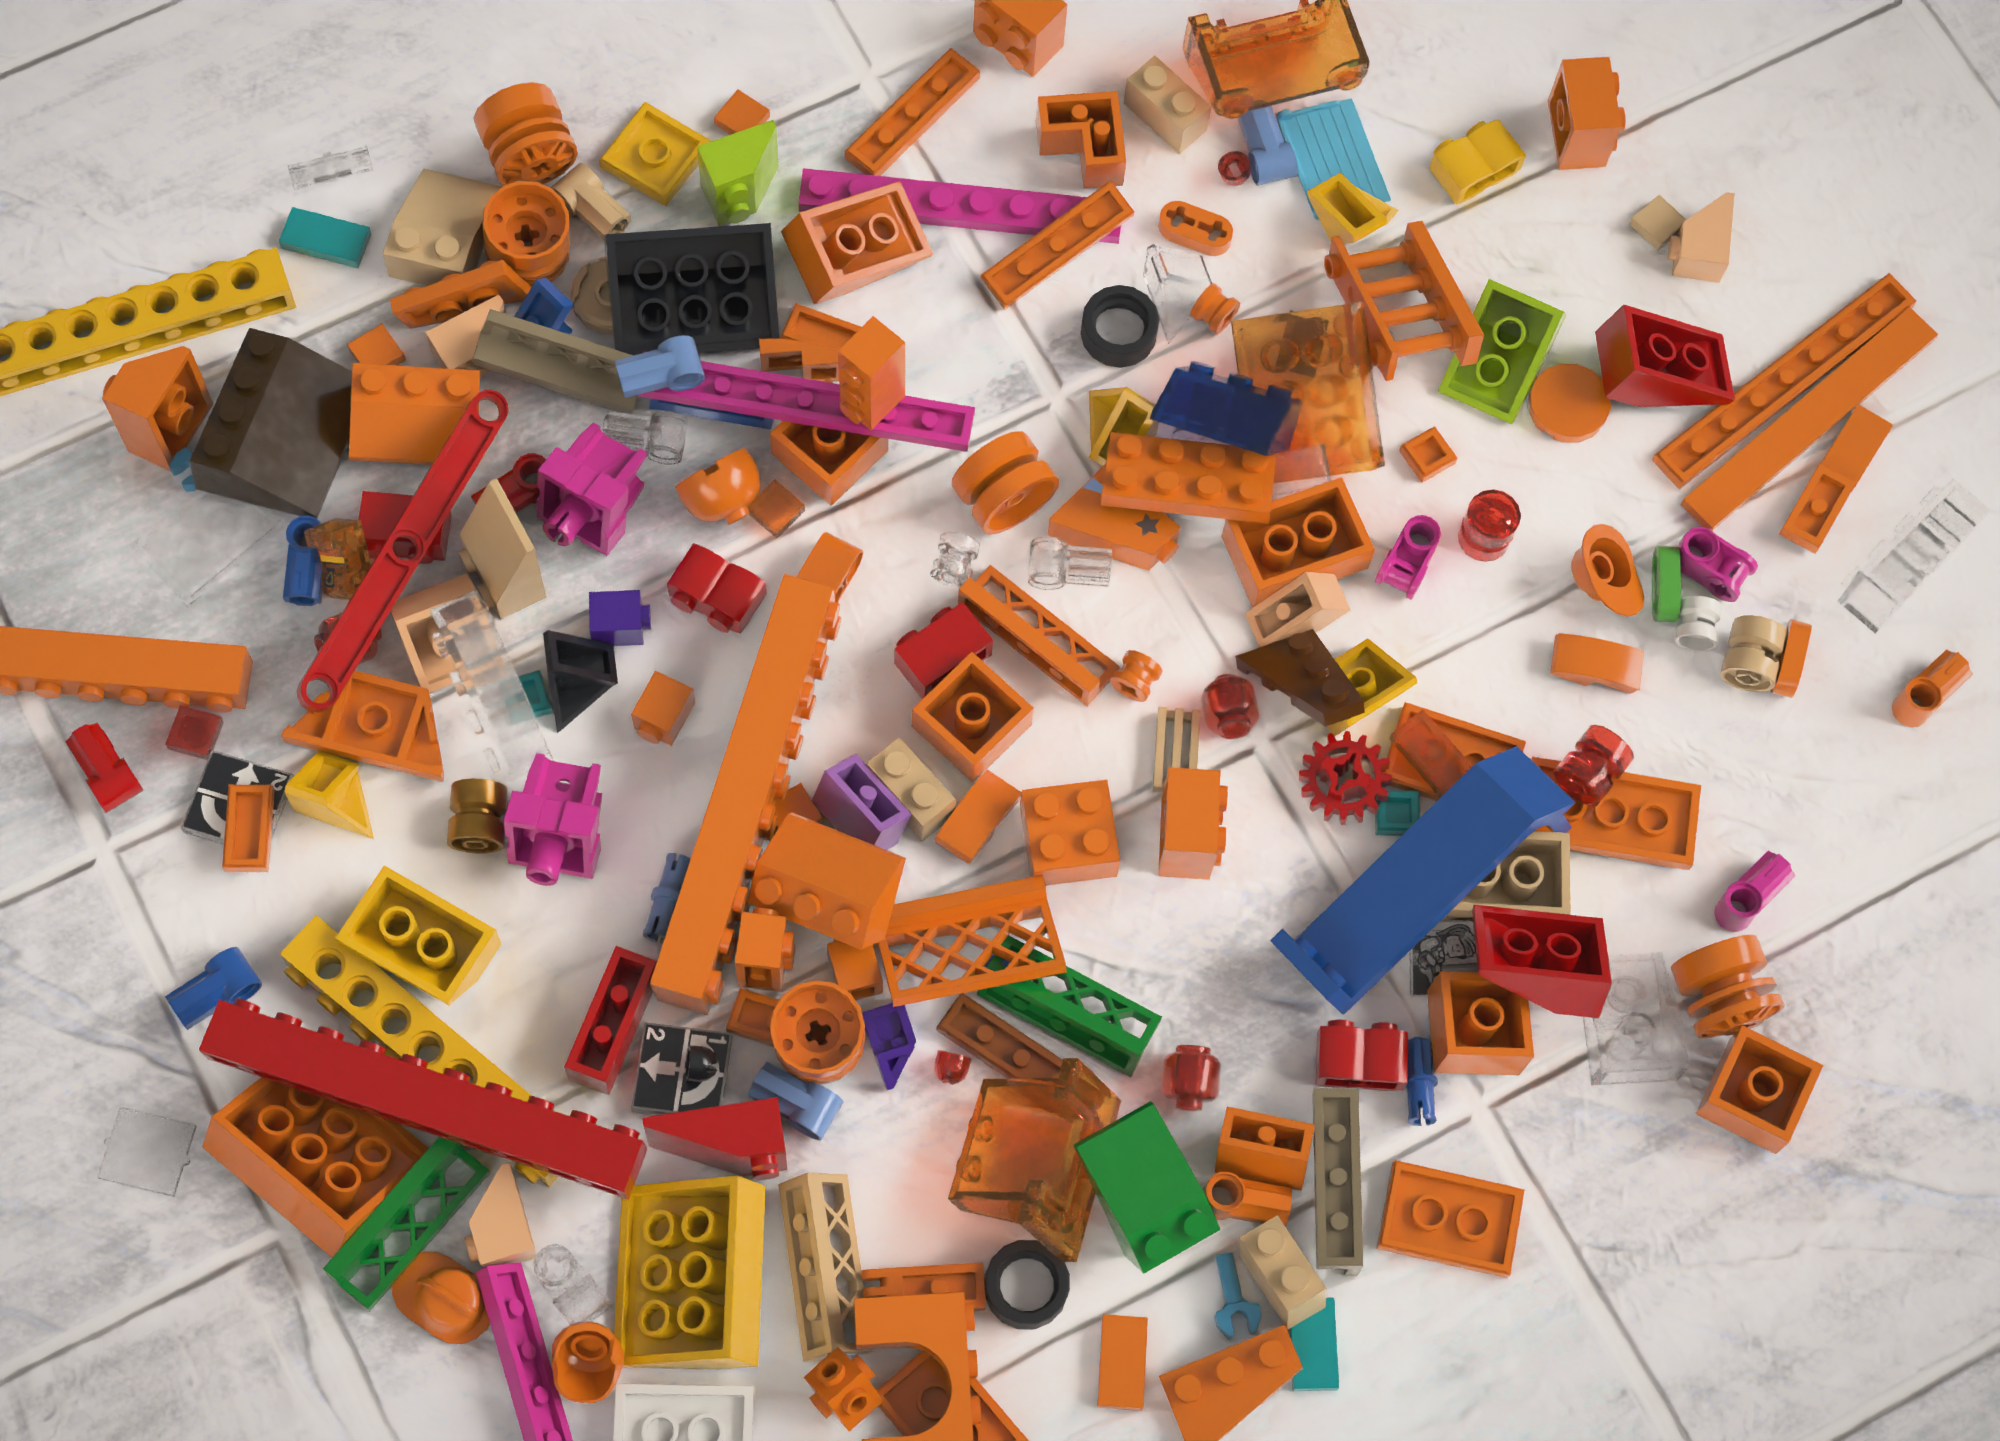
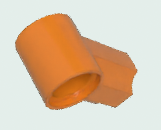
M1946 649L1917 677L1910 680L1892 703V712L1896 720L1902 725L1911 728L1924 724L1950 696L1971 678L1973 673L1970 670L1969 662L1959 652H1951ZM1911 697L1919 700L1923 707L1915 704Z
M1219 1172L1214 1174L1202 1189L1216 1220L1232 1218L1263 1224L1278 1215L1284 1226H1287L1292 1203V1188L1240 1179L1231 1172ZM1215 1187L1226 1188L1232 1195L1233 1203L1230 1205L1217 1203L1212 1196V1189Z

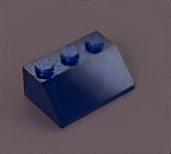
M1191 361L1190 366L1175 368L1150 416L1151 420L1269 456L1290 449L1303 401L1291 398L1292 391L1289 389L1268 385L1267 390L1252 386L1253 379L1250 377L1229 373L1227 378L1214 374L1215 367L1209 364Z

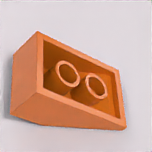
M900 181L800 212L781 230L782 236L814 305L853 292L933 255L932 249Z

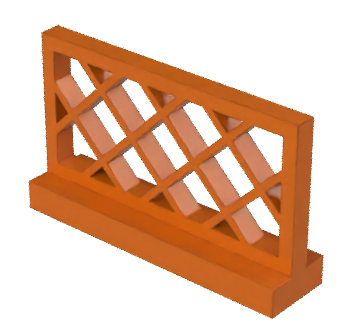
M1043 875L894 904L885 939L876 943L880 951L893 1007L1067 972L1065 958L1047 900ZM1042 917L1043 920L1035 932L1018 925L1023 920ZM993 926L1000 928V931L992 941L975 933L978 929ZM1010 933L1027 941L1018 953L1001 946ZM947 935L958 937L949 949L932 942L934 938ZM967 942L983 949V952L975 962L958 954ZM907 943L914 945V948L905 958L889 951V947ZM1038 946L1051 952L1054 960L1037 963L1027 957ZM924 950L941 958L932 970L914 963ZM993 954L1010 962L1004 970L992 971L984 967ZM950 963L967 971L962 978L954 980L941 976ZM906 972L924 979L918 987L899 990L898 982Z

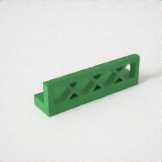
M1008 935L1001 946L1018 953L1025 943ZM1033 949L1027 957L1037 963L1054 960L1036 949ZM995 955L987 968L992 971L1004 970L1006 967L1001 965L1004 959ZM1066 966V973L1051 975L1063 980L1068 991L1054 993L1046 989L1042 980L1045 977L978 990L977 995L1129 1077H1132L1145 1048L1162 1019V1016ZM1093 996L1103 1001L1106 1012L1093 1014L1084 1009L1081 999ZM1133 1017L1146 1024L1147 1027L1141 1038H1138L1123 1030L1119 1019Z
M438 1137L325 1265L323 1270L333 1282L370 1312L489 1176L490 1171L465 1151L461 1144ZM457 1158L475 1172L464 1186L446 1188L445 1172ZM439 1180L440 1188L431 1189L433 1185ZM456 1195L447 1205L446 1196ZM440 1196L441 1213L435 1220L416 1222L415 1206L422 1198ZM409 1214L410 1223L400 1224ZM426 1229L417 1239L416 1230ZM410 1231L411 1247L401 1256L385 1257V1240L393 1232ZM379 1248V1258L369 1259ZM395 1264L386 1274V1265ZM379 1266L380 1282L368 1296L349 1282L361 1267Z

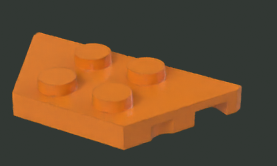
M355 670L339 698L329 709L323 712L308 711L293 727L288 725L281 735L284 742L439 782H443L445 777L429 689ZM330 690L319 694L313 702H326L329 699Z

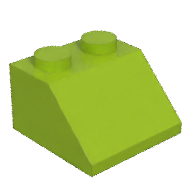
M774 120L697 146L701 188L718 226L726 223L735 224L742 222L751 214L757 212L779 167L777 126Z

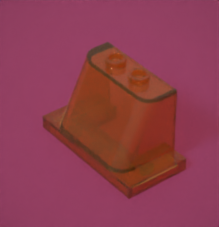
M1063 1058L1058 1078L983 1079L975 1109L968 1124V1132L963 1149L956 1164V1172L948 1200L960 1211L1020 1224L1061 1262H1077L1096 1193L1073 1144L1116 1121L1121 1100L1079 1058Z

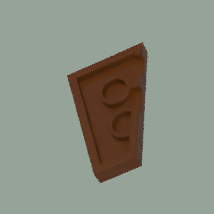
M1313 629L1235 656L1238 670L1246 675L1250 673L1255 674L1261 678L1262 686L1272 692L1278 689L1290 697L1291 705L1325 727L1365 713L1363 698Z

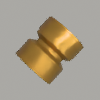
M478 778L461 779L452 783L449 808L456 815L448 820L447 845L450 848L475 854L494 853L504 848L505 829L504 823L499 821V817L506 813L507 786L497 781Z

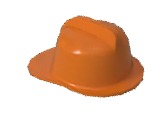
M1606 524L1591 526L1585 532L1582 546L1574 553L1571 561V571L1575 582L1590 598L1602 601L1607 608L1616 614L1626 617L1636 615L1643 608L1645 598L1629 544L1622 534L1612 526Z
M438 1252L420 1253L392 1285V1296L396 1307L412 1322L435 1338L446 1343L465 1344L475 1340L490 1325L477 1276L446 1255Z

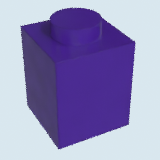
M640 590L589 592V631L592 640L610 643L614 646L644 645L643 630H651L650 604L642 605Z

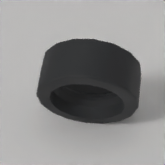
M1115 285L1105 287L1091 296L1084 307L1080 334L1084 348L1092 358L1106 366L1123 368L1136 365L1148 357L1156 344L1160 319L1156 305L1147 294L1135 287ZM1115 308L1127 309L1137 314L1143 321V334L1134 343L1124 345L1110 343L1098 334L1096 320L1106 310Z
M1017 1240L1003 1246L991 1258L984 1278L985 1296L990 1311L1002 1323L1018 1330H1035L1050 1324L1062 1312L1070 1292V1273L1063 1257L1051 1246L1037 1240ZM1019 1259H1034L1041 1262L1050 1271L1053 1278V1292L1050 1300L1043 1307L1033 1311H1021L1012 1307L1004 1299L1000 1290V1279L1004 1270L1012 1262Z

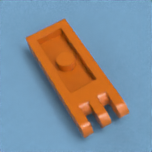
M983 1262L879 1268L861 1271L862 1281L880 1280V1287L862 1289L863 1298L964 1292L965 1304L973 1303L974 1311L986 1310Z

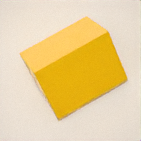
M1369 638L1365 639L1335 658V661L1363 698L1365 713L1327 727L1334 736L1339 735L1418 683L1416 676Z

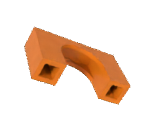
M964 1292L854 1299L856 1350L914 1348L932 1356L942 1366L950 1384L949 1406L940 1421L929 1430L912 1436L861 1439V1441H974L973 1425L981 1424L979 1396H971L970 1378L978 1377L976 1349L968 1350L967 1332L975 1331V1316L973 1303L965 1304Z

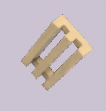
M1158 706L1152 791L1162 792L1165 783L1162 782L1166 721H1174L1171 767L1180 768L1183 722L1190 723L1188 768L1197 769L1201 710L1192 709V712H1186L1184 708H1175L1174 711L1167 710V707Z

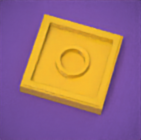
M644 102L599 159L600 168L667 207L699 165L697 146L711 142V140Z

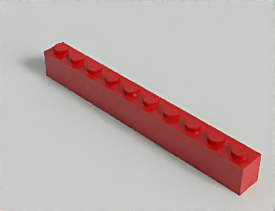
M235 998L233 1004L219 1000L199 1047V1051L208 1060L627 1200L631 1196L647 1152L644 1141L638 1139L640 1133L634 1129L614 1124L613 1130L596 1125L598 1119L587 1113L572 1110L570 1116L553 1111L555 1105L542 1098L529 1096L526 1102L511 1097L513 1091L505 1086L487 1082L484 1088L469 1083L470 1076L460 1071L445 1068L442 1074L427 1069L428 1062L412 1055L403 1054L401 1060L384 1055L386 1048L373 1042L361 1040L359 1046L343 1041L344 1035L331 1028L319 1026L317 1032L301 1027L303 1021L282 1012H277L275 1018L259 1013L261 1007L243 999Z

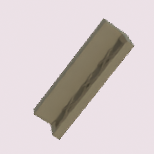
M493 309L489 310L480 332L472 365L630 416L637 400V396L624 397L615 365V360L633 355Z
M1314 1088L1312 1102L1313 1124L1315 1125L1313 1146L1316 1269H1344V1276H1358L1363 1268L1359 1090Z

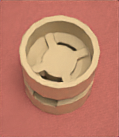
M1743 615L1735 618L1728 639V645L1731 649L1725 653L1720 672L1722 680L1735 688L1745 691L1767 692L1772 690L1775 686L1780 666L1777 658H1780L1783 654L1787 637L1786 628L1779 622L1763 616Z

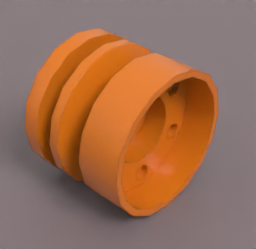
M529 82L501 89L488 97L477 108L473 117L482 144L489 151V159L495 168L498 181L503 186L517 181H532L541 184L551 182L564 174L574 164L578 155L577 146L574 139L570 136L569 128L562 121V113L552 90L545 84Z
M517 181L501 187L490 197L483 210V237L486 261L503 260L531 287L536 279L547 278L552 283L563 273L569 261L570 221L569 212L564 200L552 188L538 182ZM524 242H530V246H524Z
M1742 935L1715 942L1683 956L1670 967L1682 996H1703L1687 1009L1689 1017L1702 1018L1693 1026L1699 1039L1733 1035L1742 1025L1751 1029L1761 1024L1765 1019L1777 1014L1785 1007L1779 994H1768L1777 987L1772 977L1752 978L1753 975L1760 972L1768 964L1756 935Z
M814 980L798 984L781 997L772 1013L770 1032L776 1057L787 1073L805 1083L815 1082L822 1085L839 1081L855 1068L863 1055L866 1036L861 1007L850 992L835 983ZM818 1027L821 1032L829 1031L830 1033L826 1035V1044L819 1046L816 1040L808 1042L807 1040L812 1037L811 1029Z

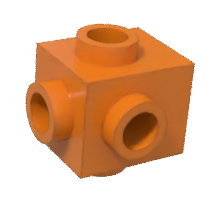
M839 1347L833 1350L803 1377L815 1392L809 1397V1400L826 1419L833 1414L849 1432L884 1401L870 1383L875 1374L858 1355L851 1360Z

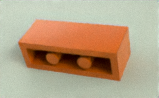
M872 316L838 350L840 408L850 421L855 424L861 422L871 431L905 397V341L876 317Z

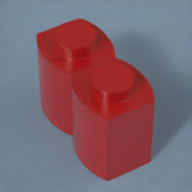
M694 543L667 582L668 593L672 597L670 600L673 605L689 614L693 611L705 614L708 617V623L724 633H728L731 630L741 634L767 594L766 582L743 567L729 563L713 551Z
M1342 1019L1330 1020L1327 1022V1026H1320L1317 1032L1315 1085L1378 1091L1404 1090L1407 1085L1408 1074L1407 1031L1398 1030V1025L1388 1022L1373 1023L1370 1029L1354 1027V1022Z

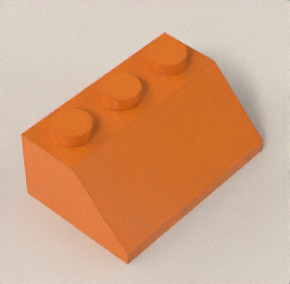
M185 346L124 363L117 375H112L107 380L102 397L128 452L171 471L169 466L176 453L183 448H187L214 404L192 351Z
M353 363L349 460L432 465L467 405L479 393L480 370ZM478 402V405H477V412H478V414H479V402Z
M789 813L757 861L747 903L758 908L775 910L778 912V916H784L787 920L862 950L885 939L906 858L795 813Z

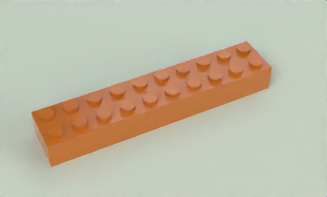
M788 574L783 575L652 975L650 986L657 1001L708 1015L711 1004L718 1006L725 986V980L721 979L724 962L731 964L734 959L738 939L735 938V928L737 922H741L742 912H749L750 904L747 903L750 881L753 880L757 861L761 857L764 839L771 841L778 820V816L774 815L777 799L784 800L789 788L791 776L787 775L788 763L790 759L797 760L804 738L803 735H800L802 720H810L816 702V695H813L815 679L822 681L829 661V656L826 655L828 640L835 641L842 620V617L838 616L840 604L835 603L833 587Z

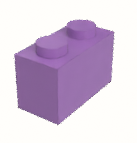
M857 753L824 771L811 800L838 831L885 850L898 844L912 815Z

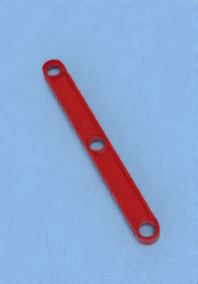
M483 390L467 405L301 679L297 688V698L300 705L306 710L323 712L329 709L339 698L506 420L509 412L508 403L501 393L494 390ZM479 401H492L498 408V418L494 421L482 419L477 412ZM407 538L413 542L415 555L412 559L403 560L395 555L393 544L396 539ZM313 680L323 681L330 690L329 699L324 703H316L309 699L306 691L309 682Z

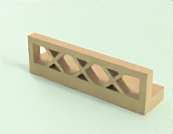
M805 1173L778 1184L803 1362L821 1361L837 1347L846 1355L873 1352V1349L856 1350V1342H845L842 1326L844 1319L847 1318L854 1326L855 1332L854 1299L863 1298L862 1289L864 1288L848 1174ZM822 1186L834 1187L836 1206L833 1210L824 1201ZM832 1229L841 1237L842 1250L840 1253L831 1246L829 1233ZM839 1273L848 1283L849 1294L846 1298L837 1290L836 1277Z

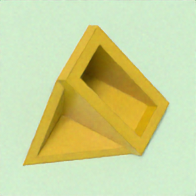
M1341 172L1307 191L1308 198L1330 242L1332 237L1340 236L1344 245L1354 243L1388 224L1399 211L1354 186Z
M1128 387L1089 390L1091 453L1088 458L1101 466L1106 464L1111 432L1155 437L1158 432L1162 408Z
M318 751L285 786L284 792L294 812L374 839L358 773L359 763Z

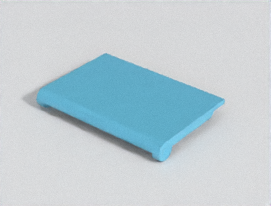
M1352 98L1342 101L1335 100L1292 112L1289 109H1285L1276 114L1285 142H1290L1293 147L1297 161V174L1314 219L1319 220L1308 198L1307 191L1340 172L1354 186L1383 202L1391 201Z

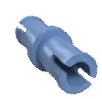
M676 853L667 854L659 886L652 890L650 897L653 905L642 935L653 942H657L659 936L661 937L660 942L662 944L664 942L691 859L683 854H679L678 861L675 860Z

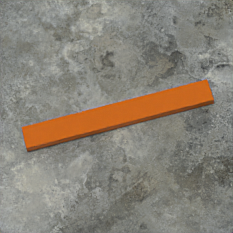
M1888 273L1734 393L1735 400L1731 404L1715 407L1657 452L1652 461L1680 490L1857 352L1908 307L1913 308L1917 300Z
M1908 307L1687 495L1680 505L1702 527L1713 531L1851 413L1858 404L1860 405L1934 342L1939 334L1911 307Z

